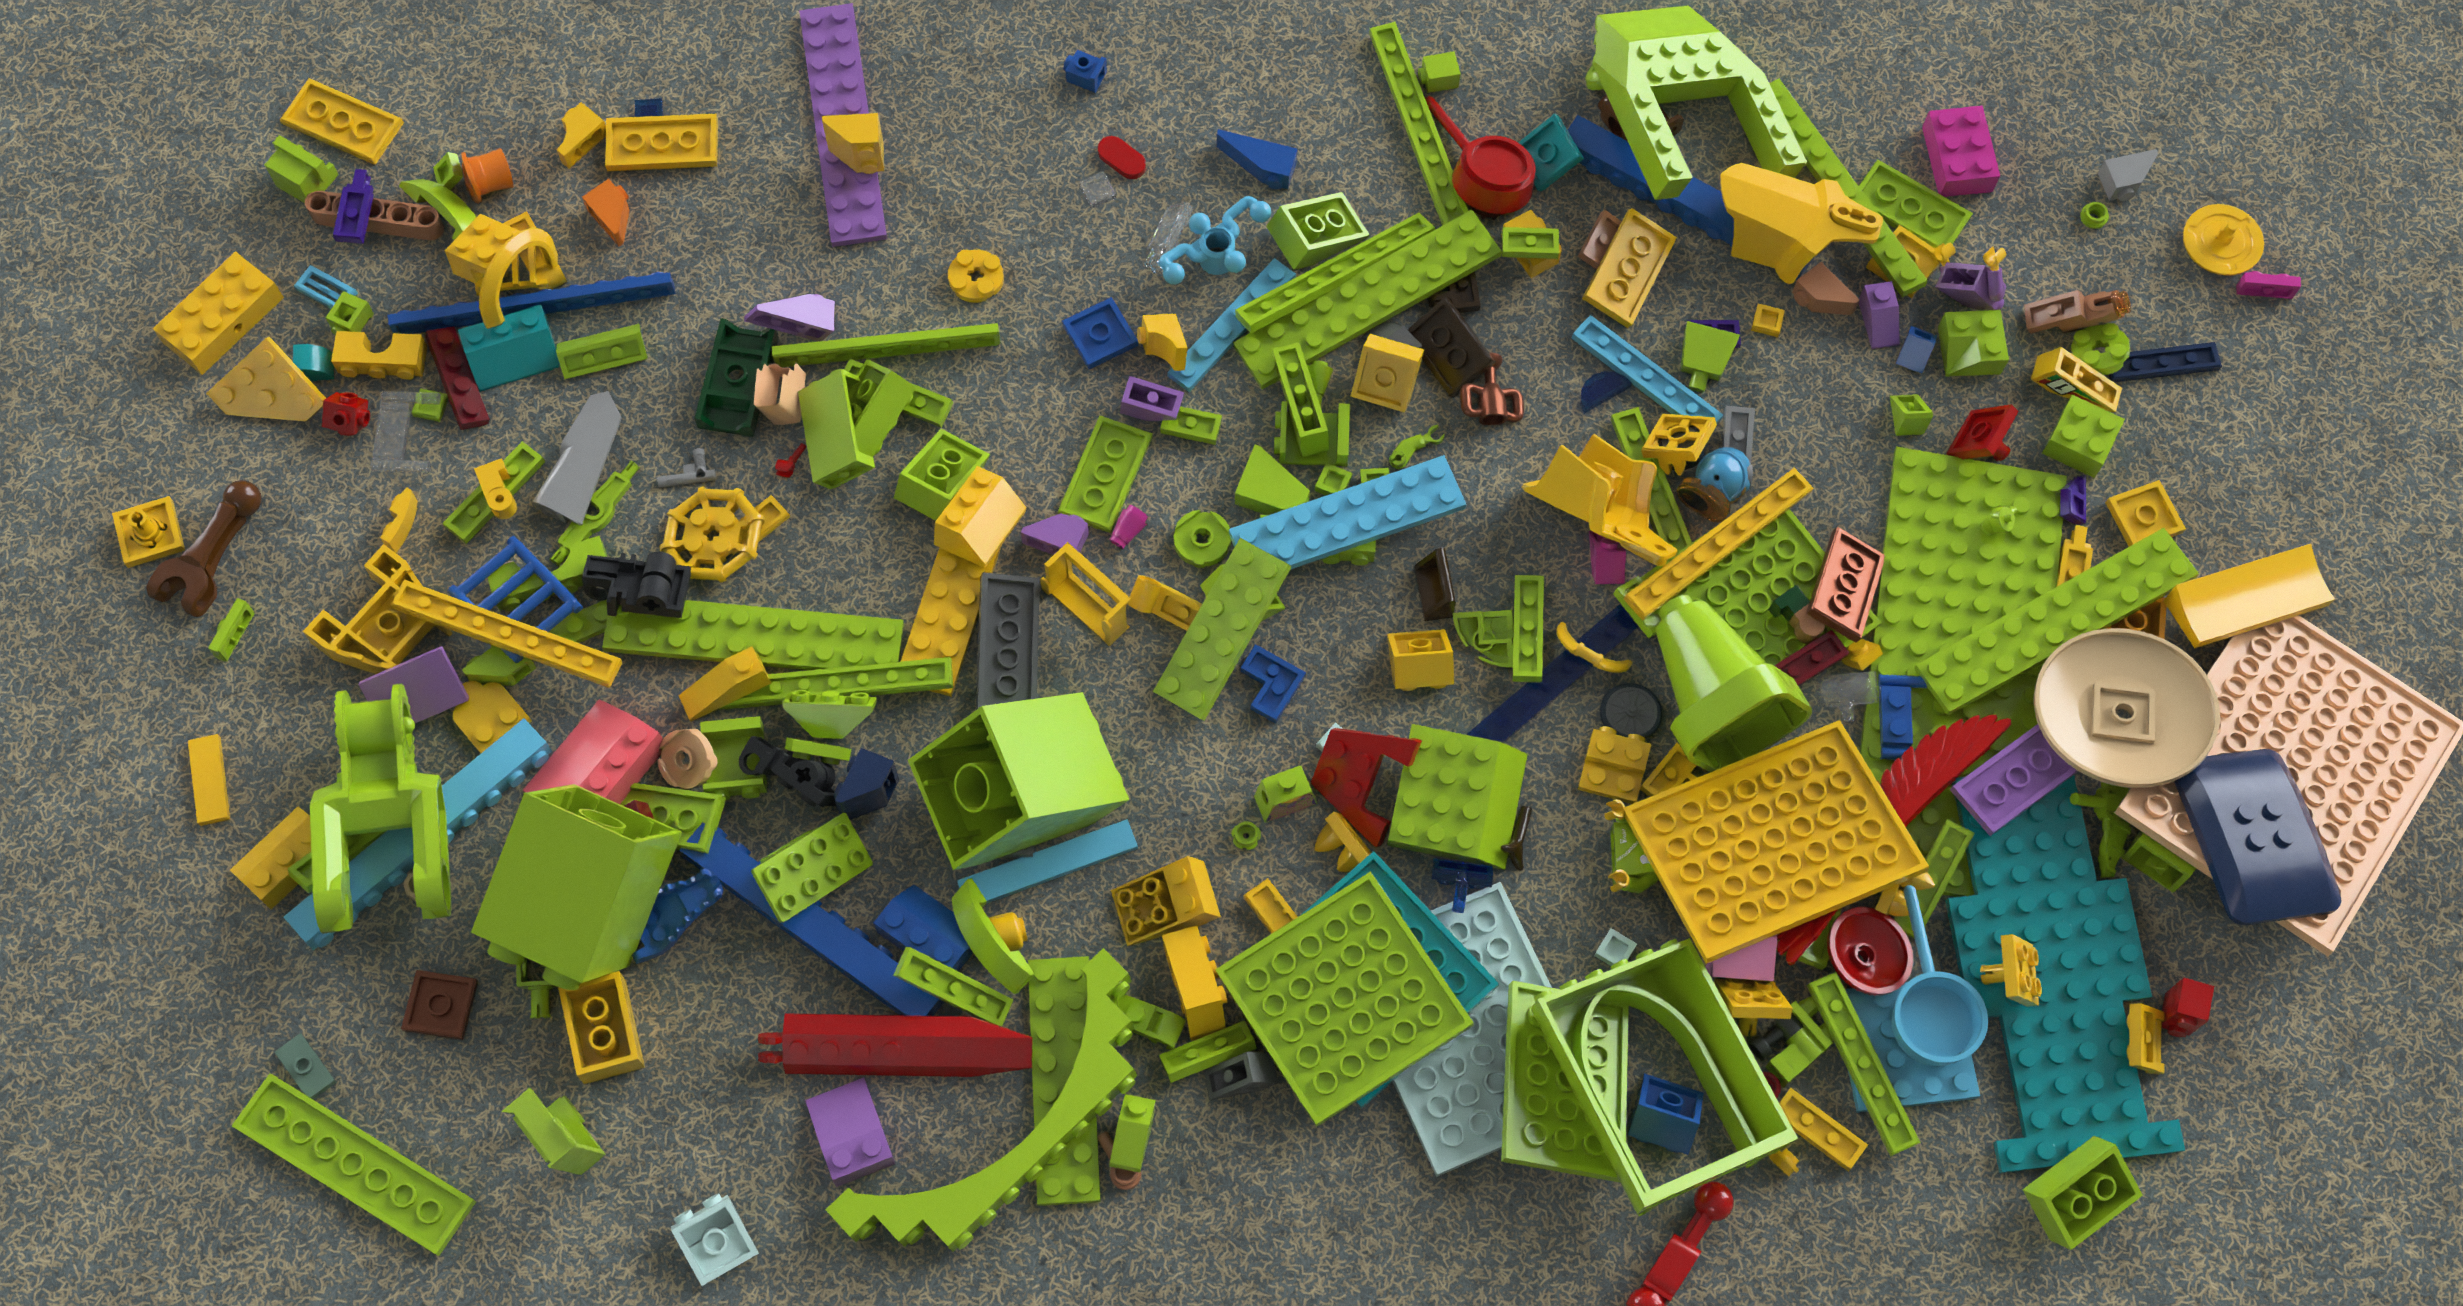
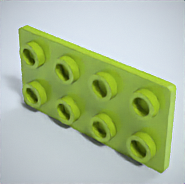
M841 813L820 827L802 833L759 860L761 864L754 867L751 873L776 918L782 923L872 866L873 861L847 814Z

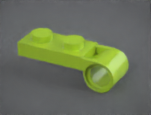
M1126 994L1119 999L1114 998L1112 1000L1132 1021L1135 1029L1131 1032L1148 1038L1154 1044L1160 1042L1166 1045L1168 1050L1175 1048L1186 1023L1184 1018Z

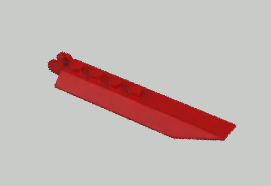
M785 1013L783 1032H765L758 1035V1043L765 1045L782 1043L783 1051L759 1052L758 1061L774 1064L783 1062L785 1074L975 1077L1032 1068L1033 1037L972 1016Z

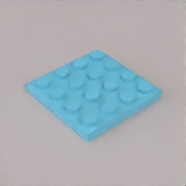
M1905 982L1896 991L1881 996L1864 994L1854 988L1845 989L1903 1107L1977 1099L1980 1097L1972 1055L1947 1066H1929L1909 1057L1898 1045L1892 1031L1891 1017L1897 997L1908 982ZM1849 1073L1856 1112H1868Z

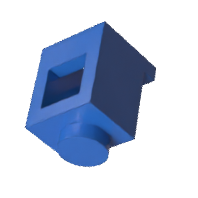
M1077 50L1074 56L1068 55L1063 66V70L1066 72V81L1096 93L1107 73L1106 58L1102 56L1097 58L1080 50Z

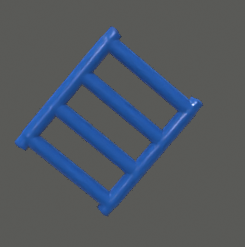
M515 536L510 537L507 540L508 545L458 587L452 585L447 590L451 597L475 605L466 595L517 554L526 565L479 603L478 607L490 611L535 573L545 584L506 617L520 621L553 592L564 604L536 626V628L549 632L572 612L578 613L583 609L582 604ZM501 649L515 663H519L523 659V656Z

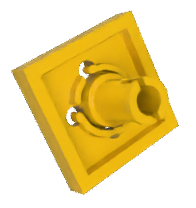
M170 496L112 513L123 562L127 568L185 551L174 503ZM154 543H156L154 548H149V546H154Z
M2014 934L2001 935L2003 964L1981 965L1980 972H1985L1986 974L1981 975L1983 984L1989 985L1991 983L2005 982L2007 998L2026 1007L2039 1006L2038 996L2042 994V987L2039 978H2036L2035 966L2039 964L2036 948L2033 947V944Z
M1735 978L1714 979V984L1732 1017L1739 1018L1738 1028L1742 1035L1748 1036L1749 1030L1750 1036L1756 1035L1758 1018L1791 1019L1793 1008L1774 981Z

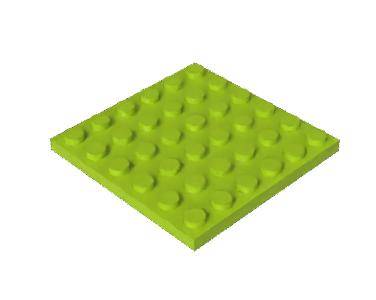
M1789 509L1672 599L1688 595L1693 602H1707L1766 663L1776 665L1808 644L1800 642L1796 638L1794 628L1782 614L1775 618L1768 609L1776 598L1795 585L1800 588L1810 601L1825 552ZM1698 538L1697 540H1695L1694 542H1692L1691 544L1677 552L1676 556H1678L1680 553H1682L1684 550H1686L1700 538ZM1676 556L1668 559L1667 563L1674 559ZM1656 566L1641 576L1640 579L1645 581L1663 566ZM1871 609L1862 638L1881 625V621ZM1825 625L1819 637L1833 629ZM1833 630L1846 649L1849 648L1853 641Z
M1371 871L1215 969L1225 988L1316 1127L1474 1026V1022Z

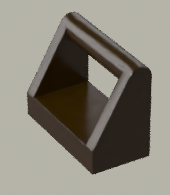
M1438 548L1414 566L1424 621L1453 618L1456 605L1445 548Z

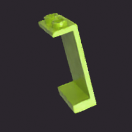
M844 369L833 370L828 376L818 381H813L809 386L798 391L813 483L828 489L837 488L875 468L874 457L858 452L848 388L860 382V378Z

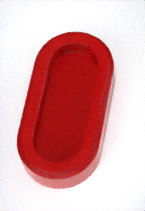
M1107 136L1099 142V158L1123 177L1137 179L1145 173L1146 160L1144 156L1116 136Z

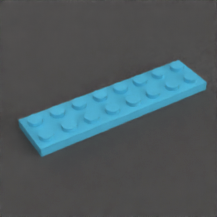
M1445 455L1230 528L1229 535L1234 547L1238 540L1242 538L1292 566L1291 569L1464 510L1467 504Z

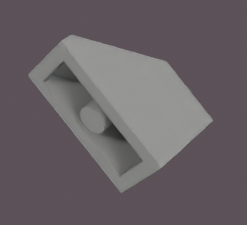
M2157 149L2104 161L2098 175L2109 201L2116 199L2127 201L2135 196L2158 155Z

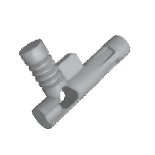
M697 448L693 450L694 464L683 465L684 473L657 477L658 487L664 488L716 481L715 469L706 470L704 449ZM700 472L705 474L704 477H697Z

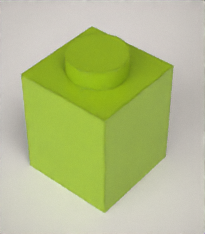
M1455 51L1423 57L1422 67L1418 68V78L1421 85L1425 84L1427 93L1459 88L1461 73Z

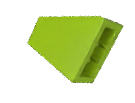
M1255 444L1236 489L1235 504L1265 515H1271L1309 502L1310 490L1261 446Z

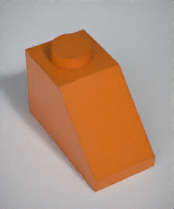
M607 179L582 196L586 210L617 246L620 247L624 243L630 211L626 201L629 199V196L621 185L615 186L610 179Z

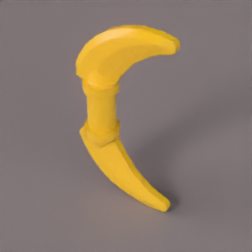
M1560 622L1556 628L1557 637L1562 645L1570 653L1592 663L1597 669L1613 673H1622L1630 669L1632 661L1629 659L1625 661L1609 660L1604 658L1603 654H1598L1584 646V643H1577L1568 632L1566 623Z

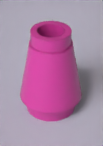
M1128 505L1126 509H1122L1112 536L1109 539L1110 542L1124 549L1147 525L1145 521L1148 516L1133 505Z

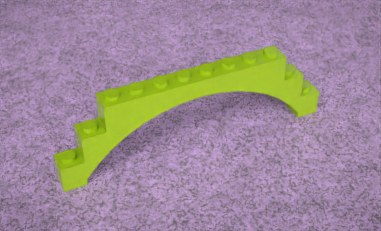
M1104 948L1081 968L1084 977L1087 979L1088 998L1086 1024L1081 1047L1073 1070L1060 1096L1043 1120L1019 1145L1004 1157L982 1171L956 1183L930 1191L906 1195L878 1196L857 1194L850 1188H847L825 1210L855 1242L860 1238L862 1240L868 1238L875 1231V1224L880 1221L904 1247L909 1243L910 1245L916 1243L924 1235L925 1231L923 1229L928 1225L952 1252L957 1248L959 1250L963 1249L972 1241L974 1237L972 1234L980 1226L986 1227L997 1216L996 1211L1004 1203L1008 1205L1019 1196V1189L1027 1181L1031 1183L1042 1174L1044 1170L1042 1167L1050 1159L1056 1160L1067 1149L1065 1145L1074 1136L1079 1138L1090 1127L1089 1122L1097 1114L1098 1116L1105 1114L1113 1105L1111 1101L1119 1093L1125 1094L1134 1086L1136 1082L1134 1079L1137 1077V1073L1117 1052L1115 1047L1117 1045H1124L1132 1037L1133 1033L1131 1031L1135 1028L1132 1021L1112 1001L1114 998L1119 999L1126 994L1132 980L1129 973Z

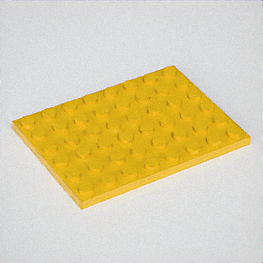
M1840 720L1623 808L1626 821L1706 964L1928 872L1929 869L1928 863Z

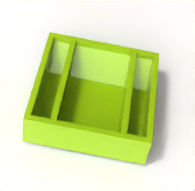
M1412 724L1409 739L1416 738L1422 740L1413 765L1409 767L1403 765L1387 846L1505 870L1508 853L1503 852L1501 846L1511 842L1528 754L1499 741Z

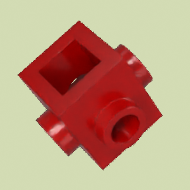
M335 392L323 400L322 427L336 430L340 435L352 436L368 425L370 411L368 410L367 399L359 398L357 394L351 392Z

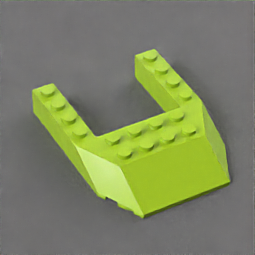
M1687 5L1597 15L1595 18L1597 33L1594 36L1596 51L1593 57V67L1655 200L1679 197L1693 178L1658 105L1661 103L1728 96L1762 169L1795 178L1806 165L1807 160L1764 72L1726 36Z

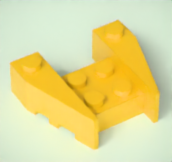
M384 544L364 564L370 578L382 587L345 626L323 609L303 630L310 643L332 660L373 674H378L399 665L433 626L449 637L452 635L451 630L392 608L391 603L404 579L421 586L422 584L406 560Z

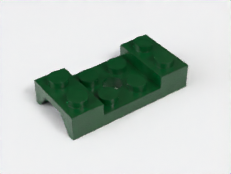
M720 318L694 417L699 429L754 437L760 413L759 409L754 405L756 373L758 368L762 371L764 364L769 366V363L773 362L772 346H777L779 339L777 330L766 328L763 331L742 329L727 319ZM734 370L744 372L740 379L732 380L729 378V374Z

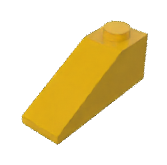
M751 646L724 659L678 696L690 722L771 684V680L760 657Z

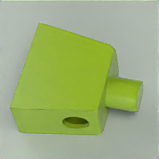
M1687 321L1683 336L1681 371L1692 374L1688 387L1690 390L1703 393L1705 392L1708 379L1720 380L1740 334Z

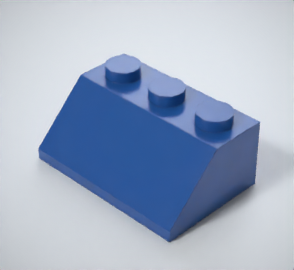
M914 884L894 897L873 922L876 932L903 952L905 947H911L958 972L973 954L959 929L954 912Z

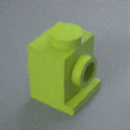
M343 291L325 318L334 335H336V331L361 332L369 318L373 317L374 312L367 301Z

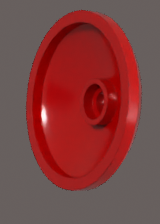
M1855 907L1839 915L1829 929L1827 950L1830 961L1843 981L1855 990L1874 996L1887 995L1899 989L1908 980L1913 967L1912 947L1902 927L1889 915L1870 907ZM1858 955H1861L1864 961H1862Z

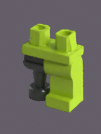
M1811 996L1799 1003L1795 1000L1790 1004L1793 1008L1791 1019H1776L1773 1027L1763 1037L1755 1035L1747 1041L1750 1050L1761 1061H1764L1771 1055L1770 1047L1783 1039L1788 1045L1787 1048L1778 1053L1765 1066L1770 1073L1779 1079L1783 1088L1833 1044V1039L1825 1022L1818 1026L1812 1020V1017L1819 1010Z

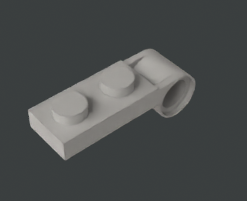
M1726 406L1724 411L1722 447L1740 450L1749 459L1750 465L1747 468L1751 488L1753 476L1751 457L1755 408Z

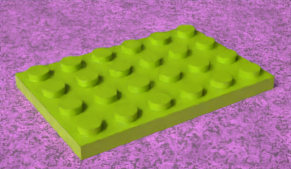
M1513 980L1508 985L1501 1162L1620 1182L1531 1011L1535 1003L1534 997L1537 994L1548 989L1554 993L1560 989ZM1599 1001L1591 1015L1588 1026V1060L1596 1085L1626 1141L1629 1005L1613 1001Z

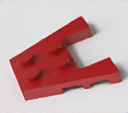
M1340 728L1331 729L1311 784L1373 846L1379 847L1384 841L1391 821L1366 809L1365 804L1383 757L1386 755L1407 767L1412 766L1422 740L1400 738L1393 735H1377L1370 732Z

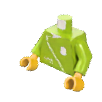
M1616 799L1606 803L1607 806L1611 807L1612 811L1604 815L1606 820L1616 819L1617 821L1613 823L1610 830L1612 873L1608 875V878H1611L1613 886L1610 889L1612 892L1623 890L1639 894L1656 884L1659 878L1624 817V803Z

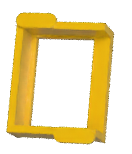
M1067 542L1044 563L1046 579L1044 577L1040 579L1041 589L1048 595L1052 594L1108 646H1111L1130 627L1127 625L1126 606L1131 598L1070 543ZM1072 563L1110 596L1117 605L1111 608L1073 574Z

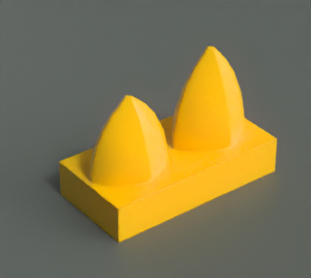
M1333 811L1325 818L1327 824L1319 833L1314 850L1316 852H1327L1344 844L1345 847L1338 858L1337 870L1340 872H1350L1372 852L1341 813Z
M1926 872L1883 890L1875 910L1886 915L1908 916L1904 891L1900 888L1907 885L1914 886L1916 890L1933 888L1935 884L1931 876Z

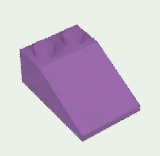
M864 1077L805 1100L821 1150L836 1187L896 1164Z

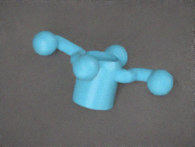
M1246 196L1223 214L1222 223L1212 228L1210 227V219L1206 214H1193L1189 220V227L1193 233L1199 234L1201 237L1192 244H1179L1160 257L1159 265L1163 270L1165 281L1176 285L1184 279L1185 271L1183 267L1178 263H1173L1174 260L1184 254L1193 262L1200 263L1203 270L1209 274L1223 275L1229 271L1232 273L1242 271L1246 265V258L1243 253L1235 251V239L1239 236L1240 228L1233 219L1249 207L1252 220L1257 223L1266 222L1271 216L1269 204L1265 201H1257L1254 197ZM1219 247L1225 250L1222 252H1214L1209 249Z

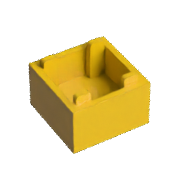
M1369 334L1362 348L1350 397L1405 413L1412 397L1424 349Z

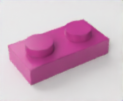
M2258 271L2245 272L2236 284L2237 295L2293 299L2301 288V277L2288 274H2262Z

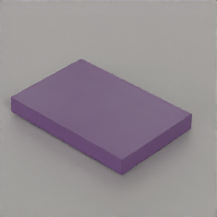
M442 646L368 677L358 684L366 700L374 701L391 699L392 686L403 683L406 695L408 696L410 714L415 723L469 700V696Z

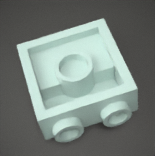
M719 1193L711 1196L702 1203L705 1208L694 1214L691 1209L681 1213L674 1218L676 1224L671 1226V1231L701 1286L759 1254L728 1195L722 1198Z

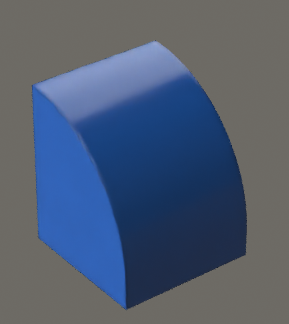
M1910 326L1896 364L1922 374L1935 346L1937 335Z

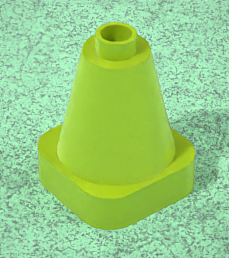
M1682 595L1668 601L1661 607L1659 616L1662 620L1656 627V635L1680 712L1672 722L1670 729L1690 762L1709 772H1713L1766 750L1809 719L1812 714V708L1795 680L1774 665L1766 663L1707 602H1693L1690 596Z

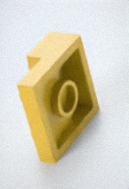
M1602 726L1599 730L1593 729L1578 790L1615 800L1618 799L1630 804L1636 803L1651 744L1645 742V737L1638 734H1629L1628 738L1616 735L1617 731L1611 727Z

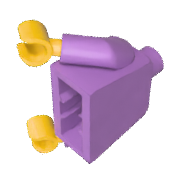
M1952 243L1940 244L1933 252L1934 258L1942 264L1939 267L1941 275L1935 287L1966 307L1982 310H2000L2004 305L2003 297L2006 284L2003 282L2002 268L1999 267V263L2006 257L2005 249L2001 247L1995 253V248L1992 246L1984 254L1983 260L1990 266L1988 268L1985 265L1950 263L1949 258L1956 253L1955 247Z

